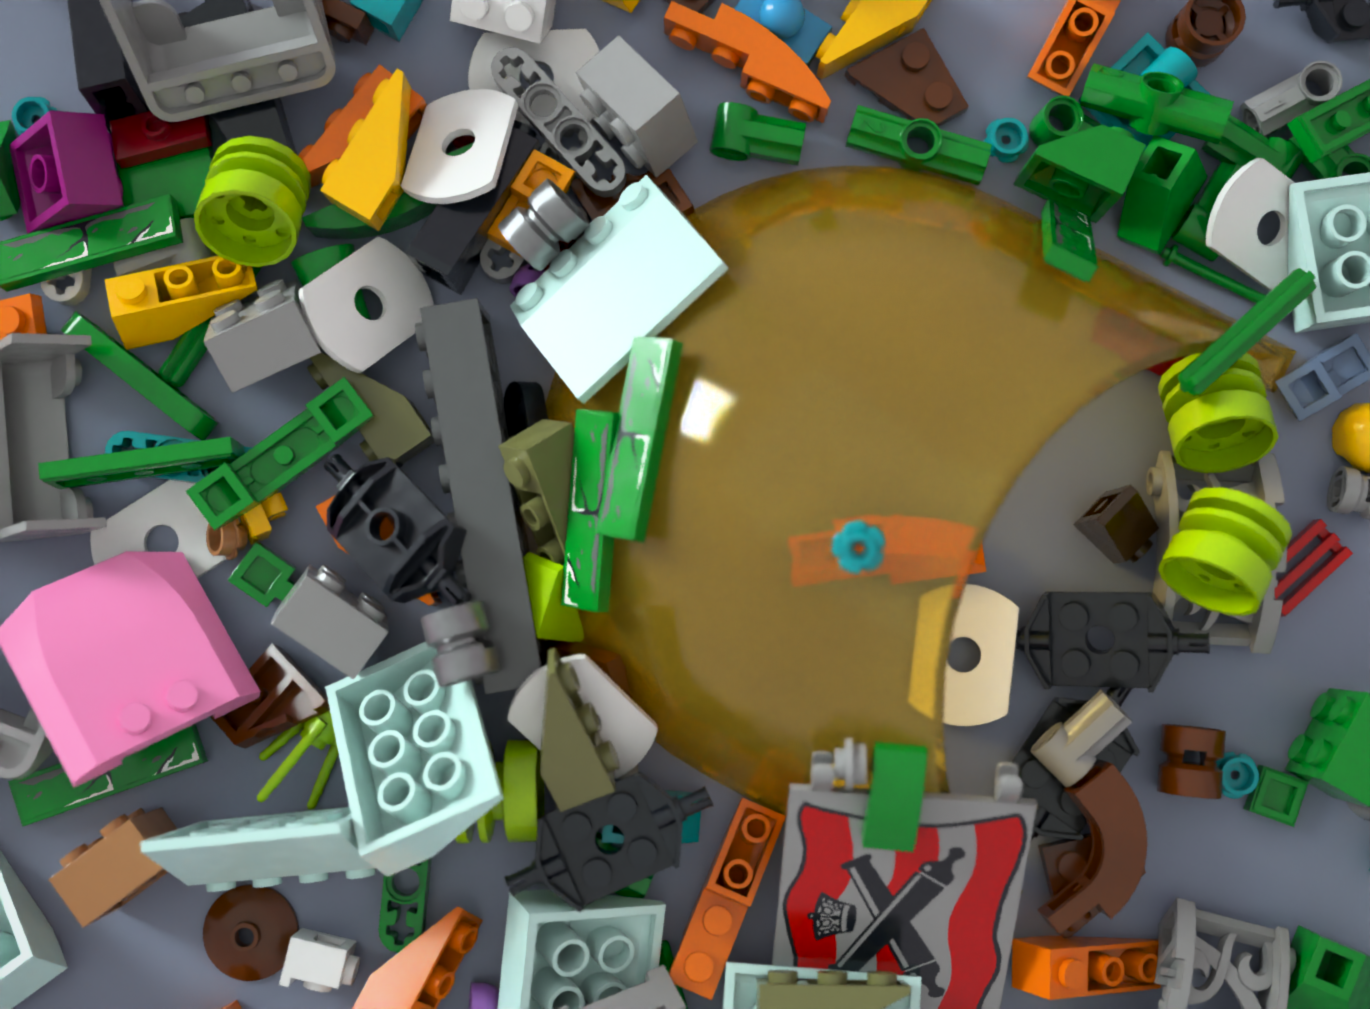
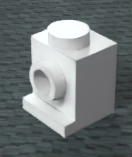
M301 928L290 938L279 985L289 987L298 979L304 981L303 986L305 988L318 992H330L332 988L338 989L342 984L352 986L360 965V957L354 956L357 941Z

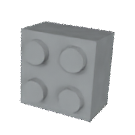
M618 35L576 72L584 89L580 97L588 109L595 115L591 119L593 124L607 140L610 141L615 137L623 145L620 148L622 153L636 169L639 170L644 166L657 178L698 142L680 93L621 36Z
M283 279L272 281L257 290L258 297L244 303L236 299L213 310L215 316L210 319L203 342L232 393L321 353V347L316 342L301 310L299 301V289L301 287L297 279L286 284Z
M309 564L276 609L271 624L354 680L389 632L388 619L384 612L385 607L365 592H361L359 597L346 590L344 585L346 580L328 566L323 564L317 570Z

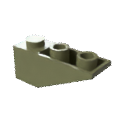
M322 352L310 357L313 363L307 369L322 390L331 387L340 379L346 377L373 413L374 417L359 430L365 439L359 445L369 461L389 457L404 464L435 443L431 428L414 403L407 397L362 373H356L347 369Z
M542 419L500 444L499 449L505 462L503 465L505 475L514 485L522 505L520 508L521 516L528 527L531 528L538 546L537 555L564 566L574 428L572 423Z
M554 647L548 650L540 774L560 812L615 792L614 771L620 769V763L611 741L603 743L598 733L601 726L594 706L591 702L584 704L578 693L581 690V686L571 662L563 664Z
M769 970L768 979H757L756 1009H884L910 995L911 990L910 985L904 980H897V973L891 971L867 972V980H847V972L823 970L817 972V979H798L797 971Z

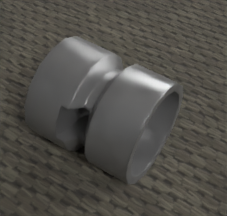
M548 178L531 193V196L528 198L529 209L517 206L498 224L501 233L511 246L530 265L540 271L560 254L559 240L569 242L572 239L575 240L590 226L589 221L577 205Z
M483 601L453 606L420 618L427 646L437 651V654L431 661L439 688L474 680L502 670L495 642L485 639V634L490 629V624Z

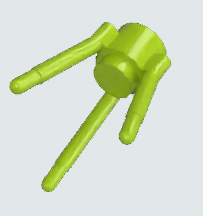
M330 711L285 730L259 754L261 761L267 760L301 731L300 736L302 739L257 795L258 802H264L310 745L323 750L329 744L331 746L307 803L309 810L316 808L339 754Z

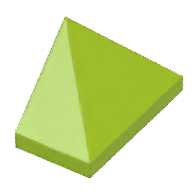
M528 552L523 557L536 637L539 639L581 642L585 638V633L577 608L561 605L564 566Z

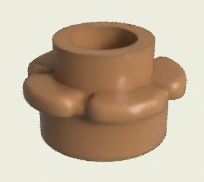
M238 518L217 531L208 524L206 542L208 550L213 556H225L227 560H233L238 556L239 551L245 549L248 540L247 529L243 523H239Z

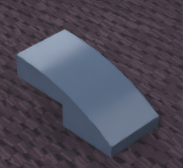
M1354 333L1274 381L1297 420L1302 421L1342 398V395L1370 380V353L1359 335Z

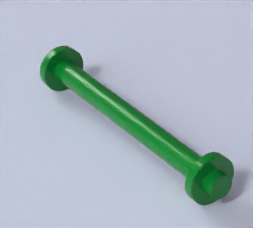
M1173 244L1170 248L1165 247L1160 255L1164 259L1162 265L1168 267L1172 262L1256 304L1266 296L1178 253L1179 246Z

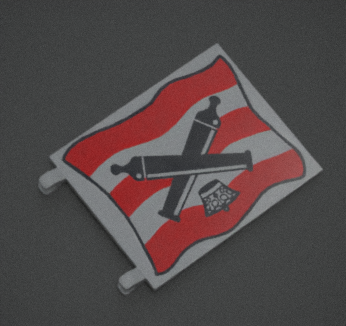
M814 751L812 754L810 785L790 784L772 965L860 972L891 971L899 975L920 976V1009H1000L1037 808L1036 799L1020 798L1023 784L1021 777L1018 776V765L1015 763L997 764L994 796L923 792L914 852L862 848L861 832L869 795L868 788L845 790V787L833 786L835 777L833 753Z

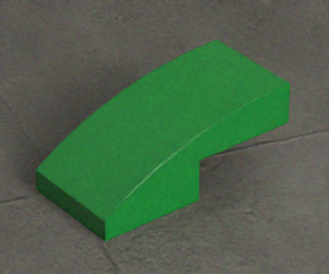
M883 742L874 743L867 780L869 795L861 832L862 848L914 852L924 792L927 746Z

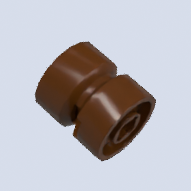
M1189 0L1167 28L1165 36L1166 47H1176L1182 50L1191 58L1196 68L1207 66L1214 62L1242 32L1246 21L1243 3L1241 0Z
M1162 724L1160 751L1167 756V761L1159 764L1157 791L1186 797L1221 799L1223 771L1216 766V761L1224 758L1226 731L1187 725ZM1184 751H1200V763L1183 761Z

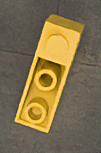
M851 0L841 16V20L846 23L837 36L831 32L826 36L815 57L820 59L816 76L822 80L912 32L933 0Z
M398 68L390 80L386 78L378 85L372 102L374 105L365 120L359 119L351 128L347 138L349 145L339 160L334 159L326 168L322 177V184L324 185L320 190L332 204L377 231L380 230L404 192L401 183L406 165L411 86L404 72Z
M220 256L105 279L111 318L126 350L174 340L215 315L213 310L236 299L241 300L258 290L252 266L239 265Z

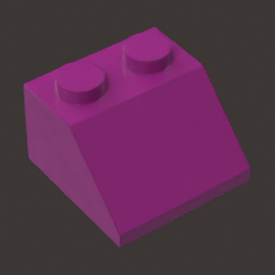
M49 110L9 144L27 234L123 206V185L116 174L112 136L107 131L104 114Z

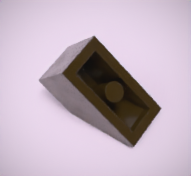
M1131 484L1104 492L1073 524L1113 564L1124 563L1128 560L1132 563L1138 561L1152 547L1153 542L1149 538L1159 529L1139 492Z

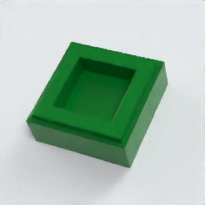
M1258 764L1259 781L1256 788L1248 794L1243 809L1294 827L1309 782Z

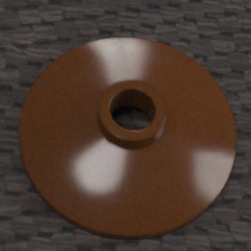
M246 884L233 888L221 895L213 903L206 915L203 926V942L207 955L216 968L231 978L242 981H257L270 977L284 966L290 938L299 931L297 916L290 902L281 893L270 887L254 888L253 884ZM241 928H248L252 931L254 939L251 944H245L240 940L239 931Z

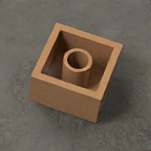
M162 807L147 813L140 808L128 816L123 814L99 831L103 837H100L88 846L84 843L65 855L59 861L63 869L48 880L82 928L117 911L168 873L167 870L141 852L140 842L174 831L177 828Z

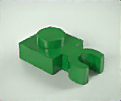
M257 540L227 581L265 607H268L274 597L283 601L295 585L289 577L296 567Z

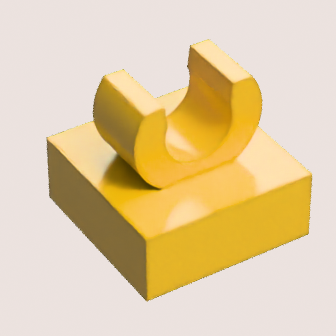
M281 492L274 494L239 517L241 523L246 526L251 545L257 540L260 542L268 539L272 531L269 522L286 516L285 511H288V507Z

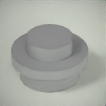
M853 738L844 739V748H834V778L845 779V790H853V785H866V743H853Z

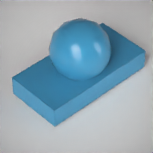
M740 0L734 8L766 27L786 43L807 66H809L820 45L832 30L831 25L806 10L800 0Z

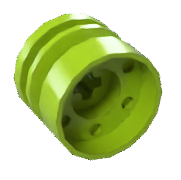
M256 136L238 137L230 139L218 147L211 160L209 172L205 179V186L200 194L194 213L195 230L202 242L218 256L239 265L262 267L277 264L289 257L297 244L302 225V215L306 210L307 200L311 191V175L305 163L289 147L270 138Z
M1202 352L1192 354L1173 364L1162 375L1158 391L1166 421L1169 423L1167 428L1173 453L1179 465L1186 470L1199 473H1223L1250 465L1263 458L1274 448L1279 438L1270 403L1266 399V390L1258 361L1245 353L1198 396H1193L1188 392L1184 393L1179 388L1180 382L1177 377Z
M1223 487L1203 488L1193 494L1186 512H1184L1178 526L1180 532L1173 535L1159 564L1158 571L1160 576L1174 592L1189 602L1207 610L1235 616H1246L1256 613L1273 578L1271 571L1277 568L1282 559L1283 552L1292 537L1290 524L1279 511L1261 499L1249 494Z
M509 739L505 746L503 761L496 762L492 744L488 740L503 799L477 820L479 838L482 843H490L496 820H503L508 842H536L538 819L544 814L545 784L540 774L541 751L528 739ZM475 822L455 838L458 844L470 843L472 841Z

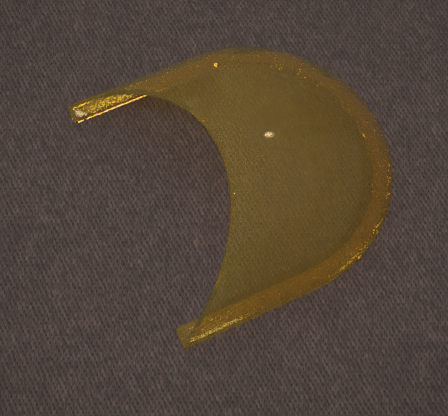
M851 165L804 169L765 178L724 193L694 209L695 213L686 217L729 269L655 337L677 340L683 343L645 543L615 538L609 612L596 613L577 609L584 633V639L581 643L621 654L622 661L626 667V678L632 700L657 723L658 730L654 740L659 745L707 777L786 817L790 784L810 785L813 752H832L834 758V748H844L845 738H853V743H866V785H853V788H868L867 780L874 743L883 742L927 746L924 792L951 794L946 773L943 712L945 675L954 621L974 559L991 521L1016 479L1046 441L1086 404L1116 383L1155 364L1190 354L1202 353L1238 320L1096 247L1098 268L1090 282L1086 281L1084 283L1048 265L1043 260L1042 222L1040 218L1003 199L965 183L913 170L887 166ZM1267 335L1247 352L1258 361L1266 390L1272 393L1277 391L1278 388L1275 381L1285 375L1296 353V350ZM629 362L585 404L577 399L555 371L546 400L548 420L572 423L575 431L576 409L619 413ZM851 521H864L868 526H875L883 533L886 542L885 547L882 548L884 559L873 571H866L865 569L858 574L845 571L839 565L840 559L834 556L832 552V542L834 536L843 531L845 524ZM862 543L854 545L856 552H862L865 548ZM834 778L833 786L845 787V779Z

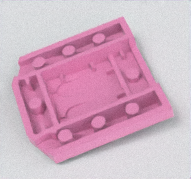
M126 551L32 591L0 626V648L74 788L122 765L123 758L211 715H213L214 719L219 718L258 699L260 696L257 684L183 552Z

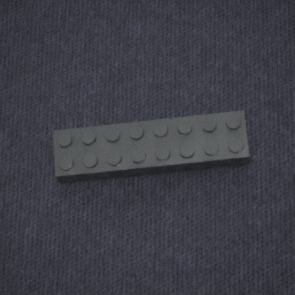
M478 298L420 308L422 322L415 323V333L420 352H426L430 365L429 370H423V381L428 399L433 398L437 407L438 417L431 418L432 434L436 446H442L445 454L446 464L439 465L440 481L444 494L450 493L454 512H448L447 518L453 524L464 527L467 530L461 548L462 559L458 560L456 566L457 581L471 594L469 602L483 601L490 624V629L485 634V639L495 642L502 670L474 680L476 685H484L485 694L518 689L533 672L546 665L547 660L543 649L545 639L536 637L523 557L530 552L526 526L521 516V506L515 487L505 475L503 468L505 462L499 449V445L509 440L490 316Z

